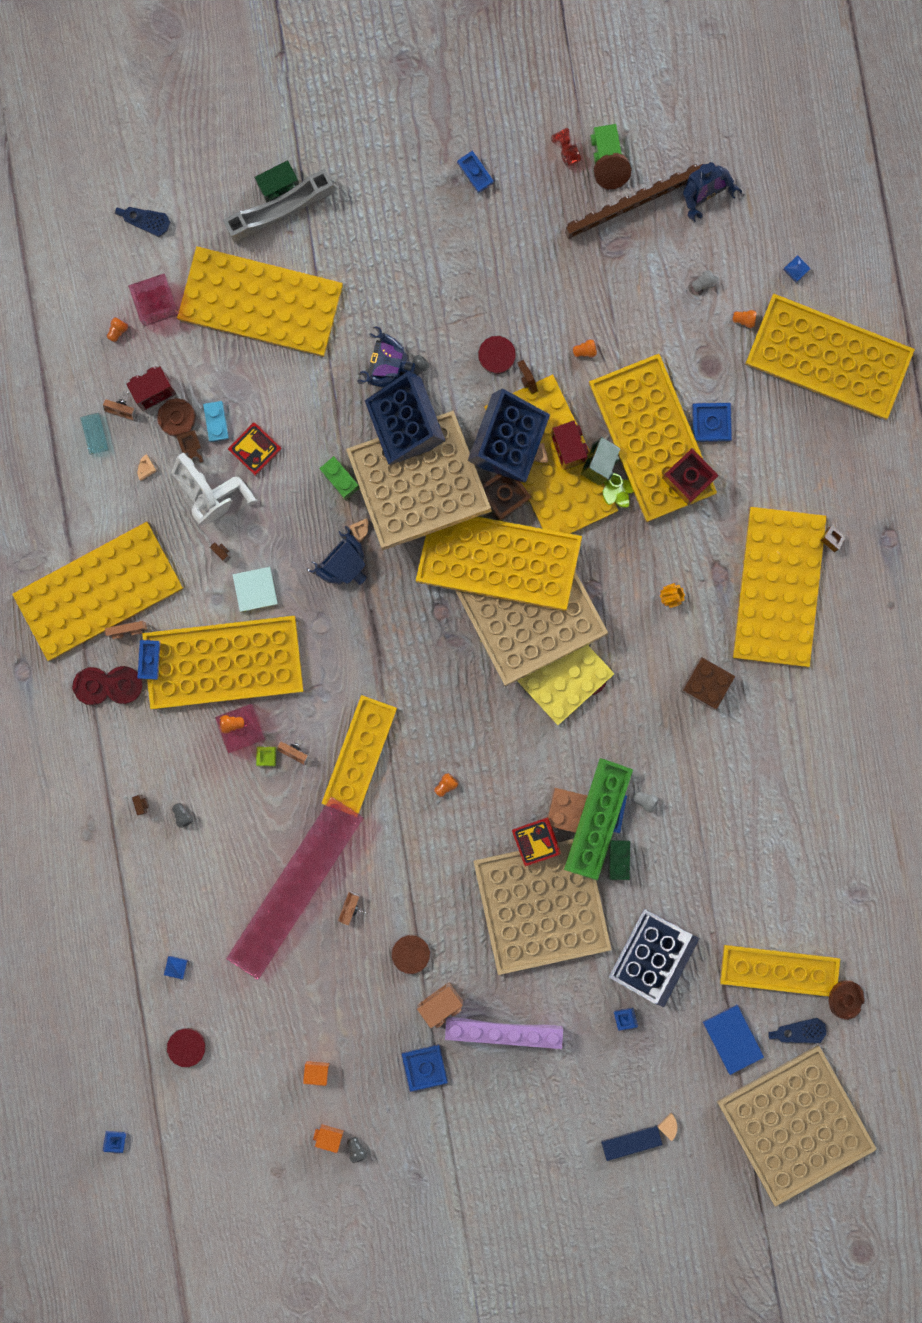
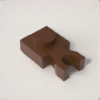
M525 361L517 362L522 375L520 379L525 389L528 388L531 394L538 392L535 379Z
M195 430L176 436L182 453H188L191 459L198 457L200 463L204 462L203 457L197 451V449L201 448Z

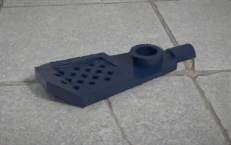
M117 207L115 210V215L123 217L125 222L152 235L160 237L168 232L170 221L166 213L128 207L125 210ZM132 213L137 214L136 218L134 219L130 218V215Z
M817 1017L779 1026L777 1031L768 1032L769 1040L779 1039L781 1042L821 1043L827 1034L826 1024ZM786 1030L791 1031V1035L789 1037H786L784 1035V1032Z

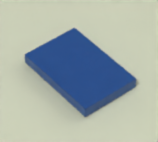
M737 1004L703 1021L729 1075L764 1058Z

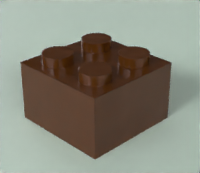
M499 474L482 485L491 510L498 521L506 519L527 504L532 498L520 481Z
M701 657L698 659L680 692L712 710H717L735 676Z

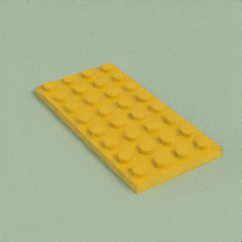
M196 246L177 319L324 357L343 283Z
M773 293L745 365L887 420L915 349Z
M660 354L589 381V386L613 444L621 448L618 456L646 523L717 494L712 482L696 499L687 505L662 479L663 475L691 448L702 459L703 457Z
M552 374L536 382L538 392L531 394L528 388H522L512 393L550 414L540 444L544 443L548 463L534 461L527 481L521 483L532 497L529 502L542 529L571 534L619 510L615 502L611 505L605 502L602 493L605 488L604 483L599 486L581 475L584 464L566 470L562 469L551 438V431L553 427L574 421L575 419ZM581 436L582 443H586L583 436Z
M758 507L749 508L733 658L810 667L823 542L820 540L825 534L826 516Z
M475 517L426 535L415 581L416 583L567 611L582 536Z
M146 521L12 595L47 661H51L105 632V628L120 624L184 588L153 530Z
M295 616L142 633L143 640L160 641L158 680L147 679L151 710L304 692Z

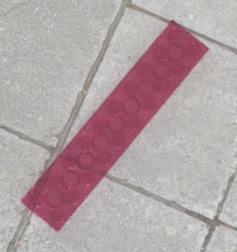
M330 798L226 959L259 980L364 819L362 815L336 798Z

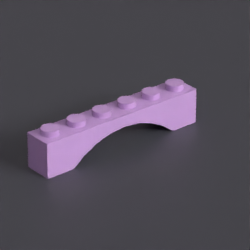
M447 1017L445 1040L562 1049L563 1027L543 1024H503Z

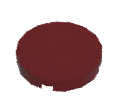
M491 336L485 339L478 351V359L481 366L492 374L506 372L513 366L516 358L512 342L502 336Z
M127 666L112 669L104 679L105 694L110 700L118 704L133 702L142 691L143 683L142 679H138V672Z
M88 667L76 674L72 689L80 702L86 705H97L108 698L104 690L106 672L99 668Z
M193 1028L177 1030L170 1036L167 1043L169 1059L180 1067L196 1065L202 1060L206 1052L204 1037Z

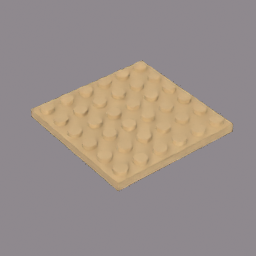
M454 410L437 416L446 440L444 443L431 451L393 465H388L379 438L346 449L382 551L492 512L475 465L468 461L470 452Z
M576 572L567 611L455 590L505 687L608 635L606 627Z
M574 839L557 842L561 851L560 855L528 866H524L519 851L473 860L498 975L611 950L596 880L564 870Z
M819 1045L717 1101L775 1207L877 1150Z

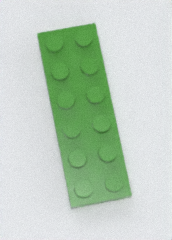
M602 758L599 759L564 870L598 880L633 769Z

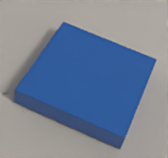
M731 403L692 404V428L696 442L732 441Z
M440 1044L402 1053L410 1092L448 1083Z

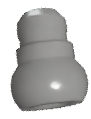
M706 270L697 280L692 282V287L695 292H699L702 289L713 288L717 282L712 272Z
M636 792L633 798L634 802L640 804L647 812H653L659 801L657 796L643 794L642 792Z

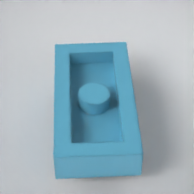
M223 402L203 404L209 442L228 440Z

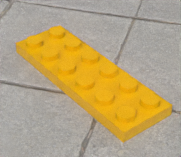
M363 695L360 696L321 804L358 817L396 714V707Z
M724 945L720 984L829 997L833 986L838 983L840 958Z

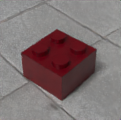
M161 366L151 367L146 371V374L142 376L136 375L129 380L130 382L126 383L132 397L142 411L176 395L167 374Z
M575 420L553 427L551 431V438L563 470L584 464L588 457L587 454H589L586 443H582L581 440L583 435L579 424L576 425Z
M691 448L663 475L662 479L689 505L719 475Z

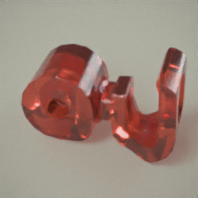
M568 128L551 136L553 143L556 141L560 142V148L562 149L560 154L566 167L581 161V155L577 146L570 144Z

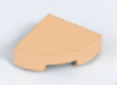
M544 443L539 445L534 459L536 462L548 463Z
M147 454L141 458L138 465L137 474L140 481L157 472Z
M367 518L350 525L353 535L359 542H362L367 536L369 529Z
M670 1113L657 1127L673 1141L677 1133V1122L673 1114Z

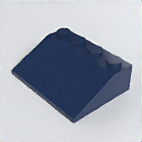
M408 371L364 400L388 465H393L431 451L446 441L420 376Z
M503 388L494 392L490 398L468 461L484 470L525 483L550 414Z
M644 909L609 978L654 1004L665 1007L700 938Z

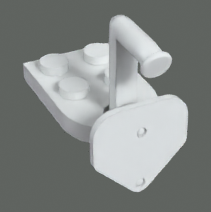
M184 453L177 456L171 473L194 502L192 515L199 525L210 524L223 516L228 511L232 500L228 498L221 503L218 500L237 489L247 500V505L250 506L257 503V499H255L241 478L233 477L211 490L204 475L194 467L192 459ZM200 510H209V512L203 516Z

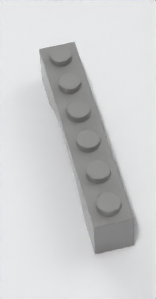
M323 169L307 177L295 188L280 197L260 206L239 211L223 219V222L235 243L335 193L334 185L326 170Z

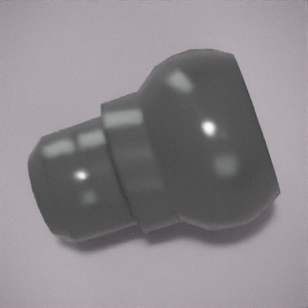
M418 354L413 358L412 363H415L414 374L418 375L429 368V362L422 355Z
M177 803L172 807V811L175 814L174 817L176 818V825L179 828L186 827L193 822V815L184 808L182 803Z
M357 1137L347 1141L350 1152L349 1159L352 1163H357L367 1158V1151L362 1147Z

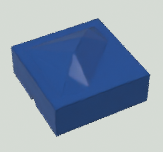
M797 255L783 270L797 283L811 268Z
M168 956L164 975L183 980L188 960Z
M634 1007L614 1011L618 1031L638 1027Z
M106 1131L103 1152L123 1153L126 1133Z

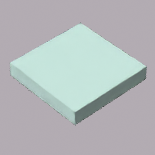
M271 567L232 574L240 612L278 605Z

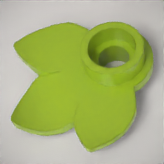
M613 473L611 479L608 482H604L603 498L608 505L615 502L619 507L628 508V494L633 493L630 482L622 479L620 475Z

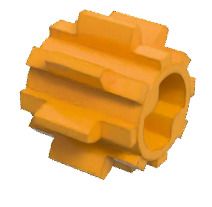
M675 583L664 586L663 590L660 591L662 604L669 606V608L681 605V602L685 600L683 588Z

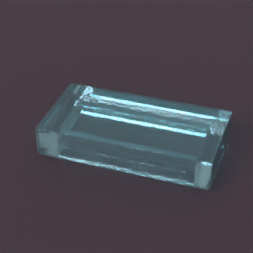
M95 413L80 417L89 454L108 451L109 448L100 414Z

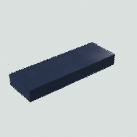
M657 1125L601 1141L606 1161L663 1145Z

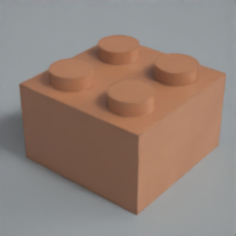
M554 788L547 815L551 826L576 833L587 795Z
M448 982L420 1002L417 1010L430 1028L434 1026L438 1028L446 1022V1017L450 1014L453 1017L462 1010L463 1000L451 983Z

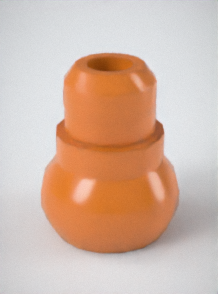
M754 310L747 312L736 311L733 315V322L745 325L747 328H753L757 312Z
M114 317L111 320L107 338L117 342L118 338L127 331L128 324Z
M589 339L585 343H581V345L574 346V356L595 357L597 355L595 341Z
M228 715L220 717V729L224 734L244 727V719L242 717H229Z
M446 773L442 776L439 785L435 787L434 792L439 797H443L450 790L456 789L458 782L451 774Z

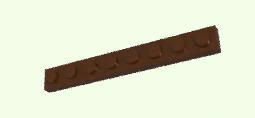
M694 164L687 168L686 172L681 174L677 172L671 175L670 179L664 182L660 180L647 190L646 188L640 189L636 192V195L630 198L625 196L617 204L604 206L602 211L597 213L591 212L580 221H571L567 224L565 230L567 238L575 237L687 185L689 175L700 169L703 164L699 166Z

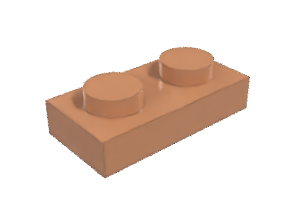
M139 621L105 628V634L108 637H112V640L124 638L123 635L131 633V636L140 635L143 630H147L146 622Z

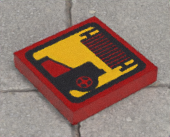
M255 422L228 448L255 476L282 449Z
M548 817L512 829L524 866L561 854Z

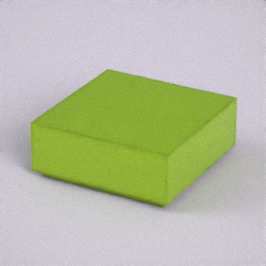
M257 747L256 766H276V747Z

